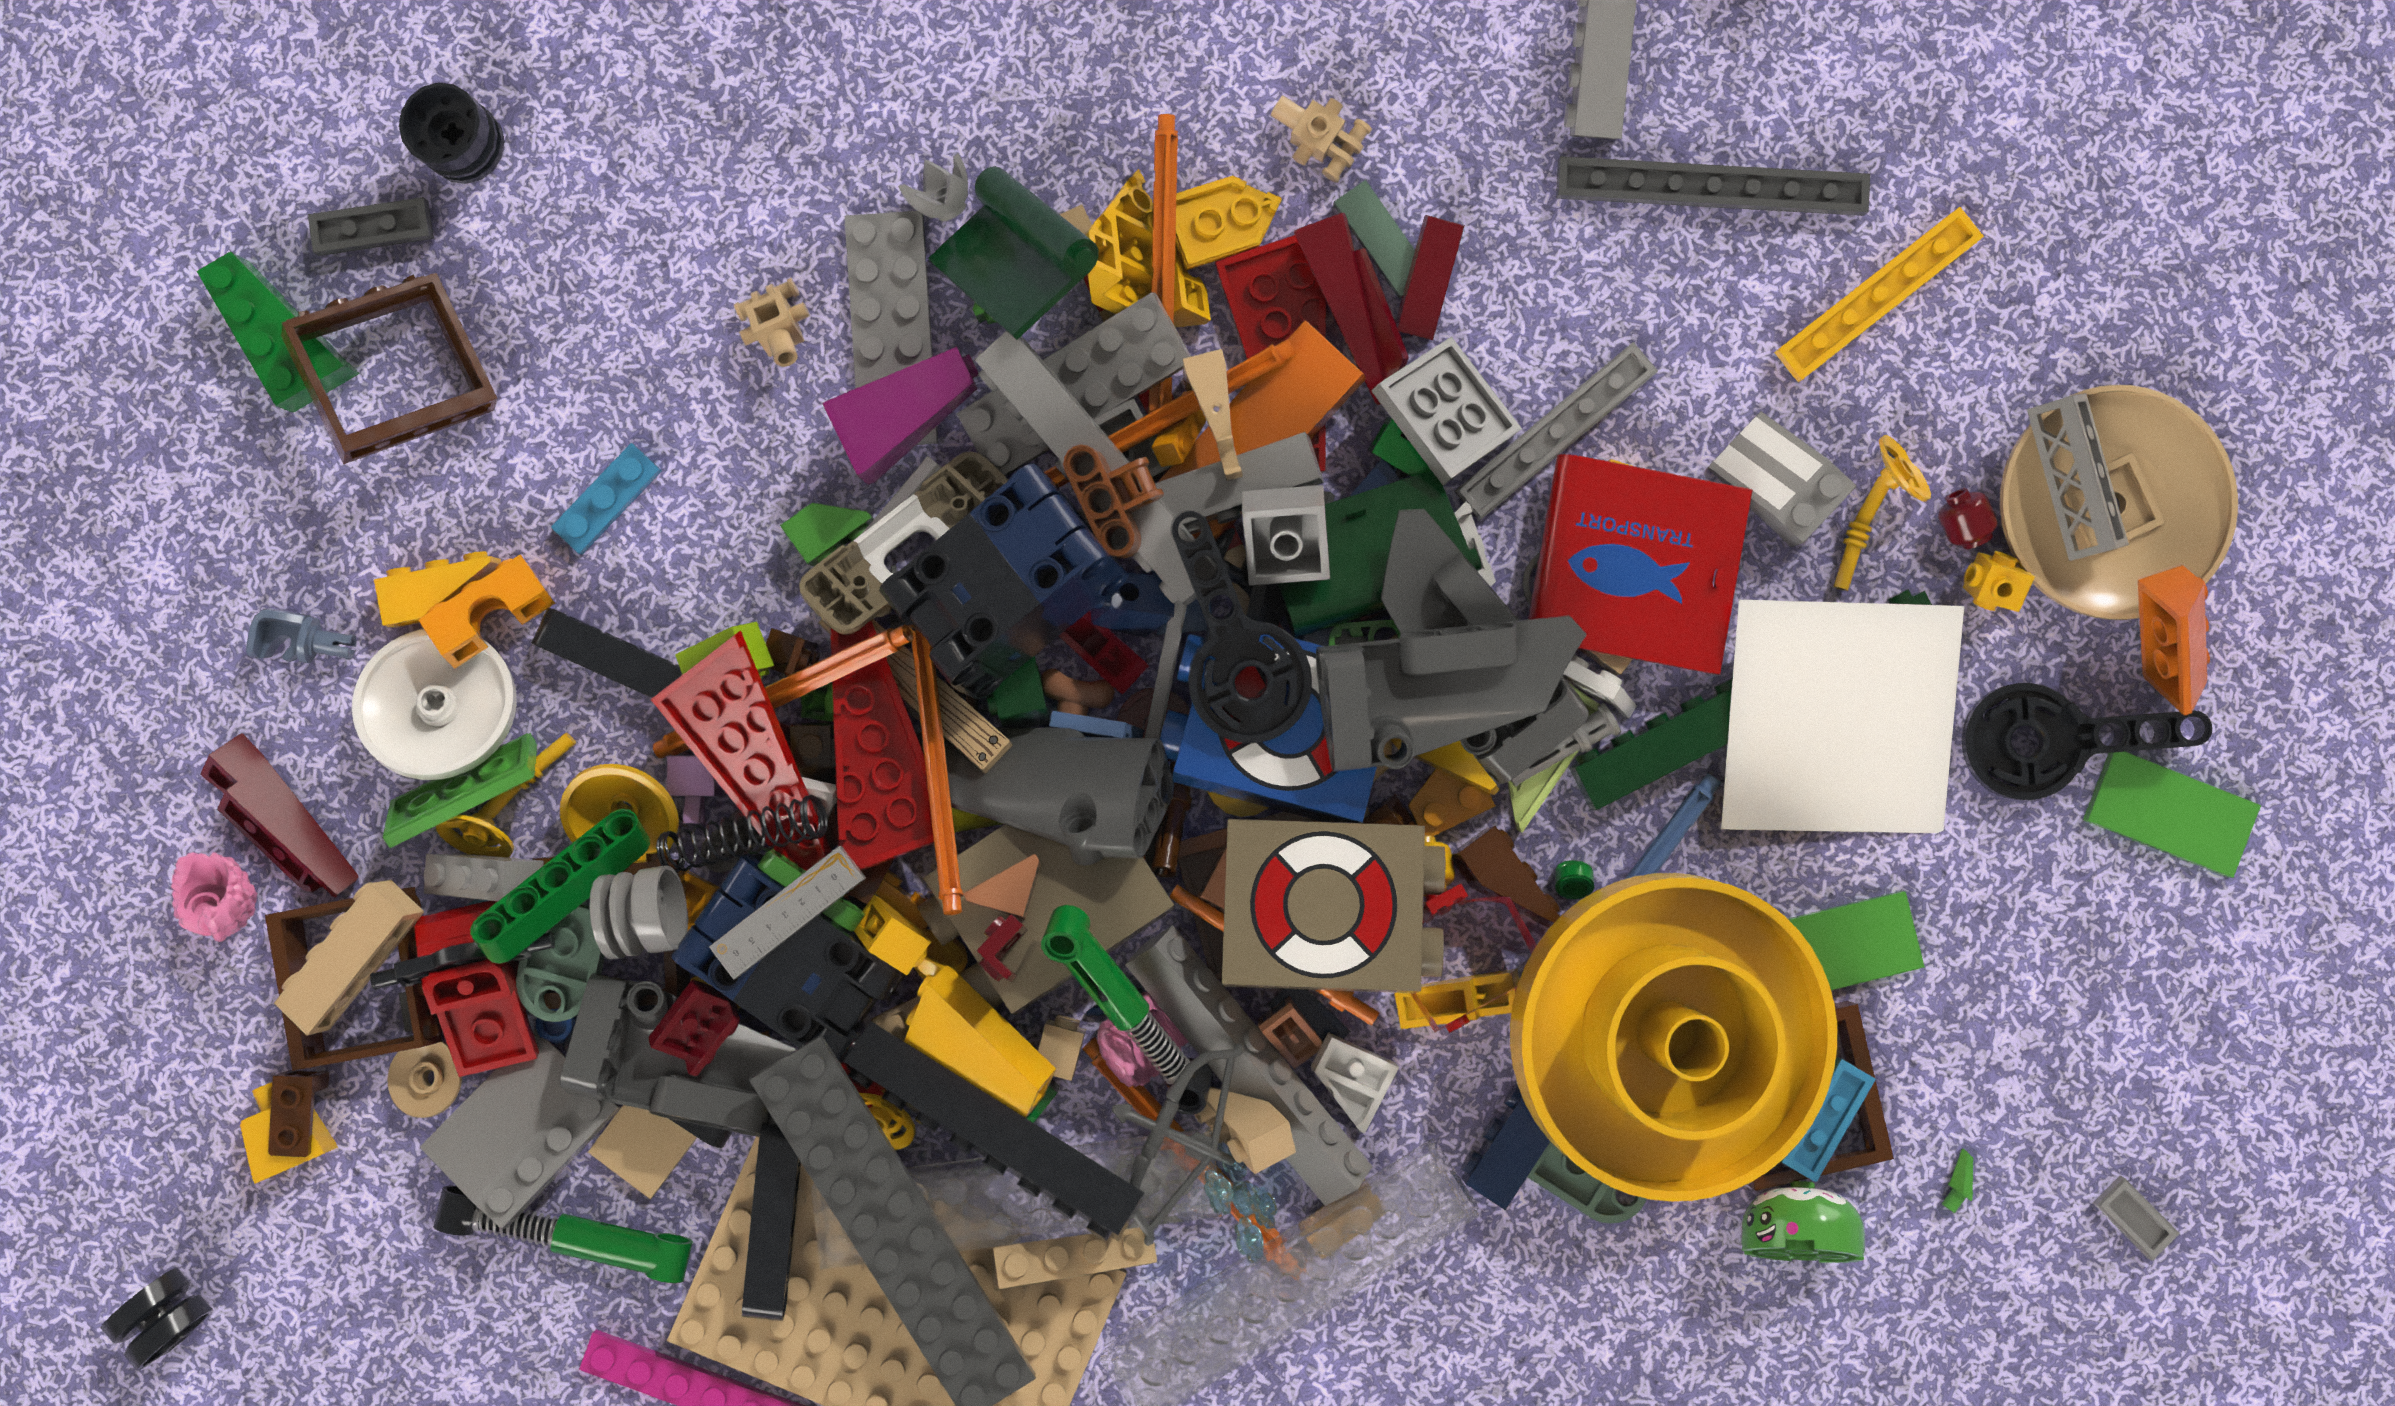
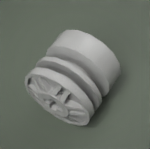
M671 866L640 869L635 876L628 872H620L616 876L610 874L601 875L593 882L589 907L591 926L596 943L601 953L607 959H620L626 955L639 956L644 949L648 953L678 949L679 943L688 932V911L682 883L678 874Z

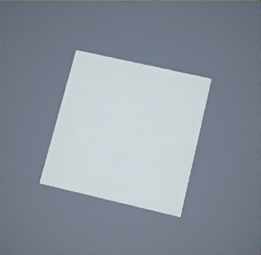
M1739 599L1721 829L1939 833L1943 831L1964 606Z

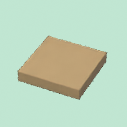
M623 1105L588 1153L651 1199L696 1141L697 1137L668 1118L651 1114L649 1110Z

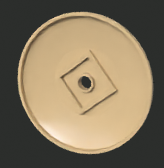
M2132 385L2099 386L2073 395L2087 394L2115 497L2120 503L2119 511L2129 545L2069 561L2031 423L2020 435L2006 462L2000 489L2001 523L2009 549L2013 557L2018 560V566L2035 576L2033 584L2047 597L2065 608L2094 618L2107 620L2139 618V579L2183 565L2196 577L2202 578L2206 584L2218 570L2226 557L2236 529L2238 516L2237 484L2233 467L2221 441L2211 427L2188 406L2164 393L2145 387ZM2060 408L2041 414L2045 430L2055 436L2058 435L2064 425ZM2066 435L2064 441L2069 443L2068 436ZM2048 440L2049 446L2051 448L2053 442ZM2061 446L2053 458L2055 467L2066 474L2069 473L2075 462L2072 452ZM2077 472V474H2076V476H2075L2074 478L2080 481L2079 475H2078V472ZM2059 478L2060 485H2062L2064 480ZM2070 484L2064 495L2066 506L2079 512L2085 502L2084 493L2081 489ZM2087 511L2085 516L2091 519L2089 511ZM2069 516L2072 524L2075 518ZM2081 522L2074 534L2078 549L2082 550L2097 546L2098 543L2094 529Z

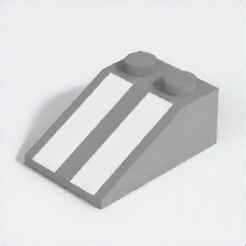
M1762 411L1751 420L1707 467L1724 484L1753 489L1750 509L1790 547L1804 543L1856 488V485L1829 459Z

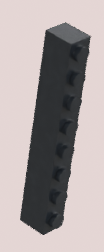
M872 1021L843 1061L848 1071H850L848 1077L851 1081L866 1090L871 1085L884 1093L881 1099L899 1111H902L904 1106L918 1114L915 1120L926 1129L935 1133L940 1128L950 1134L949 1142L967 1154L972 1149L986 1157L983 1164L1002 1176L1006 1171L1010 1172L1020 1179L1017 1185L1034 1197H1038L1040 1192L1054 1200L1051 1205L1052 1208L1069 1219H1072L1075 1214L1089 1222L1086 1229L1104 1241H1107L1110 1236L1119 1241L1144 1201L1143 1191Z

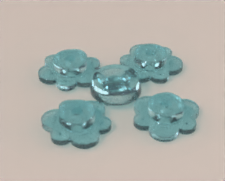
M1224 1142L1219 1143L1218 1149L1232 1156L1229 1147ZM1235 1160L1233 1165L1222 1163L1225 1172H1229L1230 1178L1234 1182L1233 1188L1221 1173L1217 1174L1214 1170L1210 1169L1205 1172L1206 1184L1204 1185V1190L1215 1213L1229 1214L1231 1212L1230 1204L1233 1202L1239 1213L1244 1215V1217L1239 1219V1223L1234 1226L1235 1233L1238 1236L1236 1244L1239 1252L1242 1255H1246L1250 1263H1254L1257 1259L1263 1257L1264 1240L1261 1231L1257 1226L1252 1225L1248 1216L1254 1213L1256 1221L1260 1226L1264 1225L1267 1229H1272L1275 1227L1274 1215L1277 1213V1205L1274 1197L1265 1187L1253 1186L1247 1180L1242 1181L1243 1177L1247 1175V1166L1243 1162L1238 1163Z

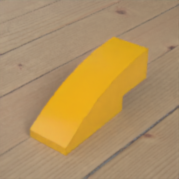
M1518 968L1421 984V992L1416 994L1437 1025L1447 1024L1516 987L1520 980ZM1514 989L1468 1014L1469 1021L1477 1020L1479 1017L1511 1013L1516 990ZM1394 993L1401 1029L1430 1026L1410 993Z

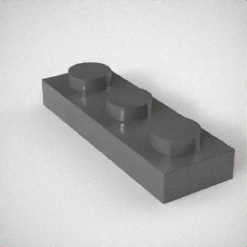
M424 197L308 214L312 250L318 256L434 239L429 201Z

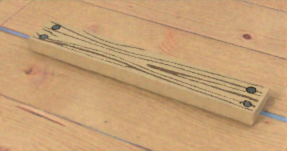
M821 619L818 623L830 634V627ZM874 619L871 620L877 634L885 631ZM902 646L901 650L886 656L902 700L920 715L913 654ZM936 675L943 736L986 774L1013 744Z

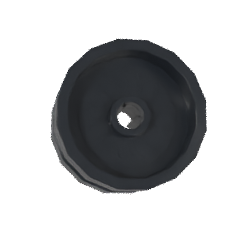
M178 1268L166 1272L140 1290L117 1309L100 1327L113 1343L125 1342L141 1332L127 1346L124 1353L126 1359L137 1371L178 1346L213 1312L212 1307L199 1294L192 1295L174 1306L186 1294L191 1284Z

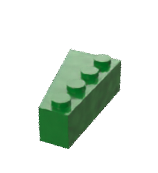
M231 251L196 271L275 406L294 413L313 402L281 337L282 322L297 317L299 311L248 260ZM322 336L302 342L326 393L360 374Z

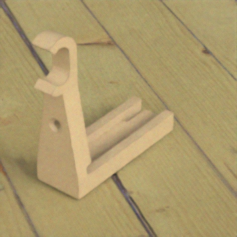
M1219 349L1184 358L1183 380L1186 391L1193 390L1215 438L1226 481L1243 477L1242 470L1238 463L1231 433L1227 371L1223 351ZM1214 407H1218L1219 411L1215 412L1213 410Z

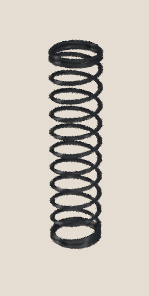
M814 795L805 796L802 802L793 799L790 804V810L781 802L777 805L775 812L768 806L763 808L761 815L752 809L749 811L747 819L743 814L738 813L735 815L733 822L728 817H723L719 825L715 821L710 820L706 828L700 824L694 825L692 832L688 828L683 827L680 829L678 836L673 831L663 832L657 840V857L661 866H669L664 855V842L665 853L671 864L677 868L674 871L678 874L681 871L686 872L692 867L701 868L706 863L714 865L719 860L729 861L734 856L740 858L741 856H746L747 853L757 854L761 849L770 851L775 846L785 847L789 842L798 844L804 838L812 841L825 835L828 825L827 814L822 802ZM808 800L814 803L817 810L818 827L816 833L813 831L808 820ZM794 803L800 806V819L804 827L803 833L798 828L794 818ZM781 806L784 807L789 817V837L784 832L780 822L779 808ZM766 810L772 813L775 821V841L766 827ZM753 813L756 814L761 824V844L757 841L752 831L751 815ZM739 817L744 820L747 827V848L738 835L737 818ZM725 820L730 823L733 830V851L729 848L724 838L723 822ZM711 824L715 825L720 836L721 850L719 855L710 842L709 826ZM793 825L799 835H801V838L798 840H792ZM696 828H700L705 835L707 843L706 858L702 856L696 845ZM779 830L782 833V835L787 839V841L783 844L777 843L779 839ZM683 831H686L692 840V862L685 855V849L681 841ZM668 836L676 844L679 855L678 865L672 860L667 846ZM766 836L773 843V845L769 847H764ZM752 839L759 846L756 850H750ZM738 843L745 852L736 854ZM724 847L731 854L730 856L722 857ZM710 850L717 857V859L713 861L708 860ZM697 855L703 860L700 864H694ZM685 860H686V862H687L688 864H690V865H689L688 867H686V868H684Z

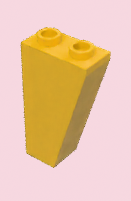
M945 965L935 976L929 974L917 991V996L921 997L920 1002L915 1005L907 1017L906 1024L910 1027L904 1042L1026 1118L1044 1097L1056 1068L954 969Z

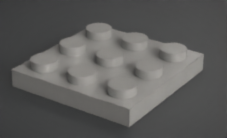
M1452 336L1389 376L1371 390L1442 485H1445L1522 429Z

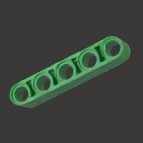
M619 809L610 813L478 916L470 928V934L488 960L500 964L513 959L590 898L593 882L599 876L608 874L616 876L643 856L650 846V838L636 814L629 809Z

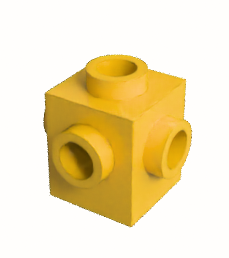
M1995 551L1993 556L1978 552L1974 562L1965 571L1963 588L1974 598L1972 602L1981 608L1995 611L1998 606L2019 612L2035 576L2020 568L2017 564L2018 560L2011 555Z

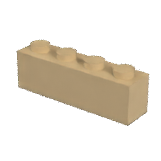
M392 880L369 882L363 885L353 897L355 902L349 910L339 915L329 927L331 932L325 940L315 945L307 953V962L301 970L291 975L282 985L284 991L274 1004L307 1036L332 1028L369 982L370 974L377 972L424 913Z
M1135 1224L1127 1226L1119 1241L1111 1236L1107 1241H1104L1091 1232L992 1248L989 1250L994 1291L1156 1263L1155 1244L1153 1242L1150 1246L1145 1245V1234Z

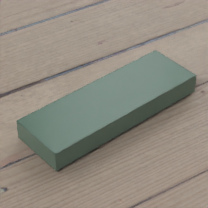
M1364 180L1335 200L1333 205L1338 213L1345 212L1350 230L1362 247L1366 248L1369 257L1400 299L1403 296L1415 249L1371 186Z

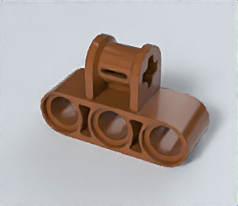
M1076 445L1065 454L1063 466L1096 539L1111 556L1118 558L1133 556L1139 550L1142 538L1131 513L1164 496L1163 490L1157 489L1147 468L1150 464L1148 458H1139L1111 471L1102 453L1088 445ZM1090 454L1094 460V467L1089 474L1081 476L1077 471V462L1083 455ZM1108 491L1112 499L1111 505L1105 512L1098 513L1094 507V499L1100 492ZM1125 528L1129 535V541L1123 549L1116 550L1112 546L1111 536L1115 530Z

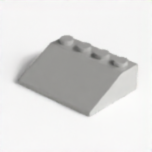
M536 1029L533 1031L539 1049L537 1059L496 1068L420 1146L425 1154L471 1202L501 1229L508 1228L621 1108L616 1103L568 1094L561 1088V1073L566 1056L547 1039L541 1038Z

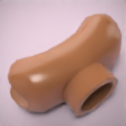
M1050 668L1041 675L1043 694L1047 698L1058 701L1056 710L1058 712L1087 716L1089 708H1106L1112 702L1115 694L1114 687L1105 679L1092 682L1076 680L1065 676L1055 668Z

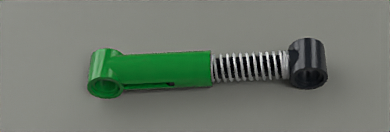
M1058 906L1050 916L1041 941V949L1044 954L1051 960L1063 963L1114 1026L1120 1031L1128 1032V1036L1132 1037V1041L1136 1042V1046L1140 1047V1051L1144 1052V1056L1148 1057V1061L1152 1062L1151 1064L1155 1066V1069L1160 1071L1159 1074L1163 1076L1164 1083L1170 1088L1185 1066L1194 1058H1187L1180 1048L1176 1046V1043L1172 1041L1171 1037L1168 1036L1167 1032L1164 1031L1163 1027L1160 1026L1159 1022L1156 1021L1155 1017L1152 1016L1151 1012H1149L1148 1002L1089 931L1090 919L1088 915L1076 906ZM1204 1064L1195 1071L1180 1099L1177 1112L1194 1115L1204 1110L1213 1080V1071L1208 1064Z
M444 1186L442 1188L433 1226L437 1231L452 1235H471L475 1230H480L481 1232L487 1231L488 1234L492 1232L494 1235L501 1234L502 1237L507 1235L508 1238H512L514 1236L515 1240L521 1238L522 1242L528 1240L529 1243H532L534 1241L536 1245L542 1243L543 1246H546L548 1244L553 1253L642 1272L648 1278L666 1283L684 1282L693 1243L690 1238L671 1233L653 1234L564 1213L557 1220V1216L551 1219L550 1214L544 1217L543 1213L537 1216L536 1211L531 1215L529 1210L525 1213L522 1212L508 1228L501 1229L471 1202L457 1186Z

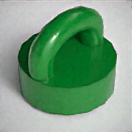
M1577 860L1564 861L1558 864L1555 868L1556 892L1562 897L1573 900L1582 899L1590 895L1595 888L1592 867L1583 861Z

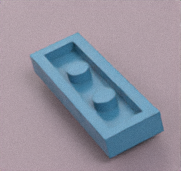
M630 443L551 528L578 554L583 555L662 470L635 444Z
M1837 1057L1830 1087L1818 1115L1801 1141L1781 1162L1812 1181L1817 1182L1876 1079Z

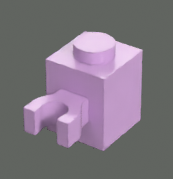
M667 756V792L670 796H685L683 823H705L704 797L722 796L721 786L696 756Z

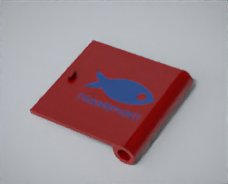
M1557 455L1528 620L1569 615L1587 634L1578 649L1720 675L1753 489L1584 456ZM1717 569V571H1716V576H1715L1714 587H1713L1714 573H1715V570Z

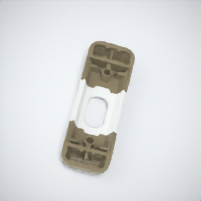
M964 452L956 456L925 480L921 488L911 497L898 505L847 546L841 545L806 572L799 584L801 597L830 628L847 636L855 634L875 617L887 615L892 608L879 591L882 583L893 574L884 565V559L888 553L917 532L929 533L937 540L1009 479L979 453Z

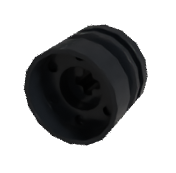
M438 82L423 86L408 98L401 110L399 130L402 142L418 160L450 182L468 184L482 180L494 171L502 158L505 140L501 125L491 112L479 104L468 92L454 84Z

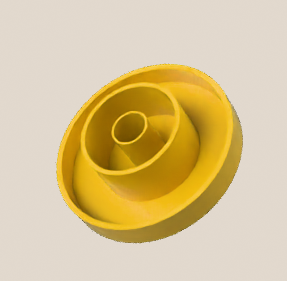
M1653 873L1620 880L1596 890L1563 913L1547 930L1529 957L1517 985L1510 1020V1050L1517 1085L1526 1107L1549 1141L1567 1158L1595 1179L1624 1193L1650 1200L1669 1202L1694 1201L1725 1194L1751 1183L1781 1162L1801 1141L1818 1115L1830 1087L1837 1052V1019L1830 984L1819 959L1801 932L1777 909L1750 892L1720 881L1682 873Z

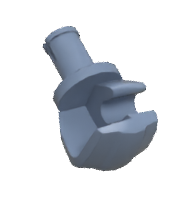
M268 608L261 610L254 616L246 644L248 656L259 659L270 658L286 639L290 638L291 645L283 654V660L292 662L298 659L303 663H311L318 653L351 660L355 651L339 645L356 647V636L323 631L320 620L310 615Z

